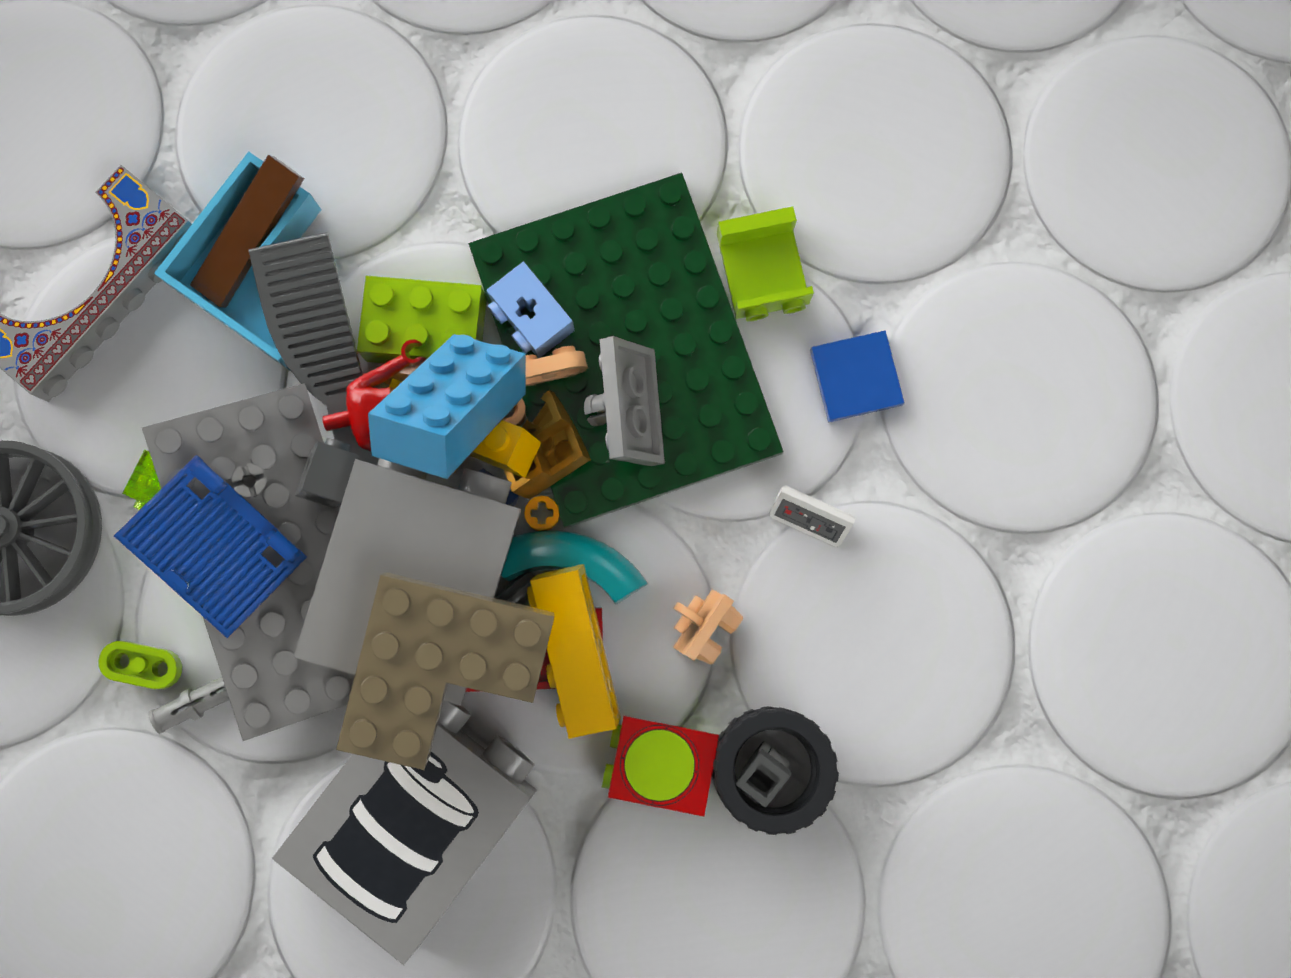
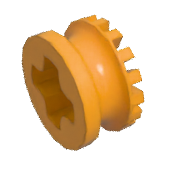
M536 496L529 500L525 506V520L536 531L551 530L559 521L558 505L548 496ZM539 503H545L548 510H553V517H547L546 524H538V519L531 517L532 510H537Z

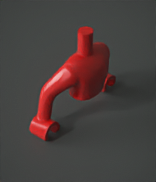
M415 339L406 341L402 345L401 355L351 382L346 388L347 411L323 416L322 420L325 430L331 431L350 426L358 445L362 449L371 451L368 413L393 391L392 387H374L384 383L410 365L420 366L426 358L418 357L411 359L410 351L414 347H420L423 344Z

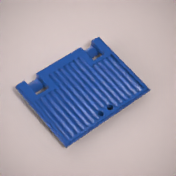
M198 455L194 456L114 535L118 541L226 638L307 558L298 547L293 545L271 522L216 474ZM195 477L210 490L203 499L187 486ZM269 545L284 558L277 568L262 555Z

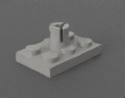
M615 336L599 339L601 351L599 366L603 375L604 393L590 395L585 399V415L597 412V415L590 416L587 421L592 426H600L607 423L605 441L610 459L647 466L665 464L654 349Z

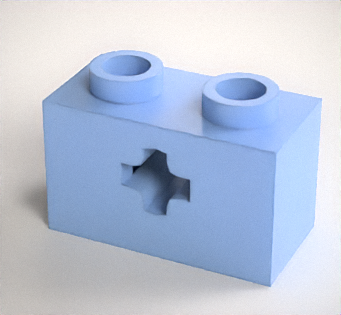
M524 261L487 289L492 302L488 305L489 310L501 324L508 321L516 332L511 336L524 353L532 350L537 355V358H541L575 331L572 319ZM526 307L530 312L534 311L535 316L530 319L526 314L522 316L521 311Z

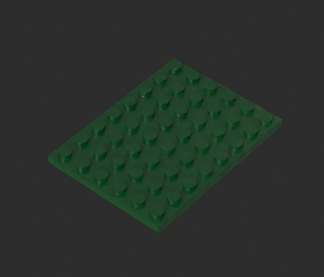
M682 172L468 243L489 304L492 302L487 289L524 261L572 319L575 331L542 357L553 355V350L565 346H574L576 351H583L588 366L586 371L574 376L526 386V394L522 397L526 406L527 419L533 422L546 403L541 399L544 393L549 390L554 392L574 423L591 458L590 461L550 486L555 502L558 505L564 528L783 454V448ZM526 307L521 311L522 316L526 314L530 319L535 316V312H530ZM493 315L502 345L507 346L511 350L524 353L511 336L516 332L508 321L501 324ZM615 336L654 349L665 464L647 466L610 459L605 441L607 423L600 426H592L587 421L590 416L597 415V412L585 415V399L590 395L604 393L603 375L599 366V355L601 353L599 339ZM532 350L526 353V355H535Z

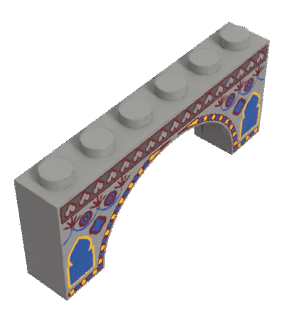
M122 165L95 192L107 206L115 228L113 258L99 286L81 304L51 319L20 321L8 318L0 313V369L29 394L47 402L65 390L68 384L67 381L73 374L92 360L93 352L104 340L116 334L122 320L131 311L138 309L143 304L145 295L156 283L163 281L154 274L192 225L184 216Z

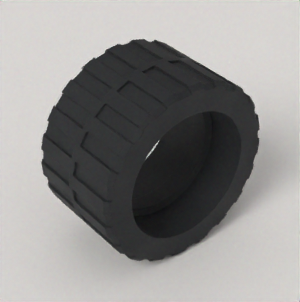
M767 706L743 712V715L729 722V726L719 735L716 755L713 761L712 777L714 779V786L725 808L729 810L738 822L746 824L749 829L756 832H766L767 835L796 833V830L809 827L813 824L814 820L825 813L826 807L833 800L836 793L835 786L839 776L836 764L838 760L836 752L831 747L830 739L819 729L820 726L813 720L804 717L803 714L796 711ZM767 730L784 731L796 737L805 747L811 763V775L806 789L794 802L782 807L765 808L746 797L736 785L735 764L740 749L752 736Z

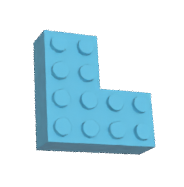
M248 151L154 274L181 295L290 370L278 352L268 330L252 266L226 308L217 306L190 286L264 162ZM299 187L279 222L260 247L301 238L322 210L309 192Z

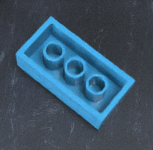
M454 334L368 413L372 456L448 479L526 394V353L511 350L504 345H493L478 341L468 335Z

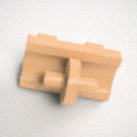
M712 589L705 600L695 595L688 607L677 602L673 609L682 616L674 629L682 634L673 648L693 661L697 658L708 664H714L721 653L722 647L710 639L717 626L732 634L743 620V616L732 606L734 601L727 595L720 594Z

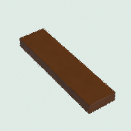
M267 155L190 286L217 306L226 308L252 266L249 249L258 248L262 245L279 222L305 178L276 157Z

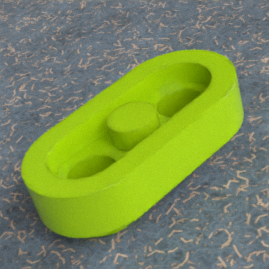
M115 641L108 644L101 651L98 660L99 669L106 678L150 689L169 688L179 680L182 673L181 660L173 651L128 641ZM124 654L129 657V664L126 668H123L120 664V659ZM162 662L166 663L168 668L164 676L158 673V666Z

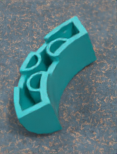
M544 530L513 536L502 572L503 578L510 582L529 571L563 569L584 564L587 579L602 588L616 605L649 584L640 571L615 549L591 537L566 531Z

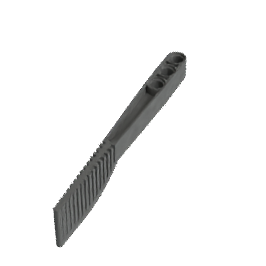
M325 232L249 249L266 324L285 364L301 384L305 383L307 390L327 406L328 415L347 411L346 388L356 378L362 376L363 373L360 368V361L328 233ZM350 426L332 430L335 440L351 445L350 452L358 454V460L374 465L378 464L379 458L372 456L371 451L362 449L358 445Z

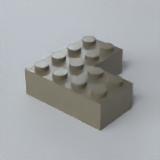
M387 572L381 574L336 750L425 770L429 761L448 683L533 703L554 621V612Z

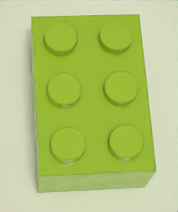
M365 276L357 352L366 362L385 364L386 361L401 355L402 345L411 339L420 341L423 344L420 347H414L410 351L411 359L418 357L428 359L454 334L468 335L475 340L483 342L487 298L482 285Z

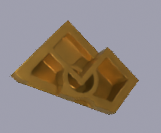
M550 390L542 396L541 399L546 403L534 421L526 420L522 428L541 442L526 477L523 478L504 470L507 480L512 482L511 491L529 500L591 460L570 416L556 394Z

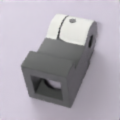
M763 741L745 764L736 785L766 808L791 777L792 771L787 768L790 760Z

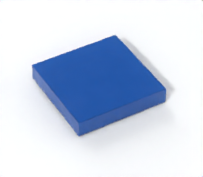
M886 330L811 347L810 353L828 423L891 409L904 404Z

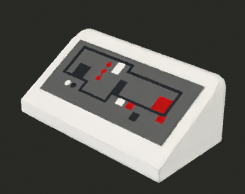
M786 485L779 491L769 513L772 519L834 547H839L855 522L853 515Z

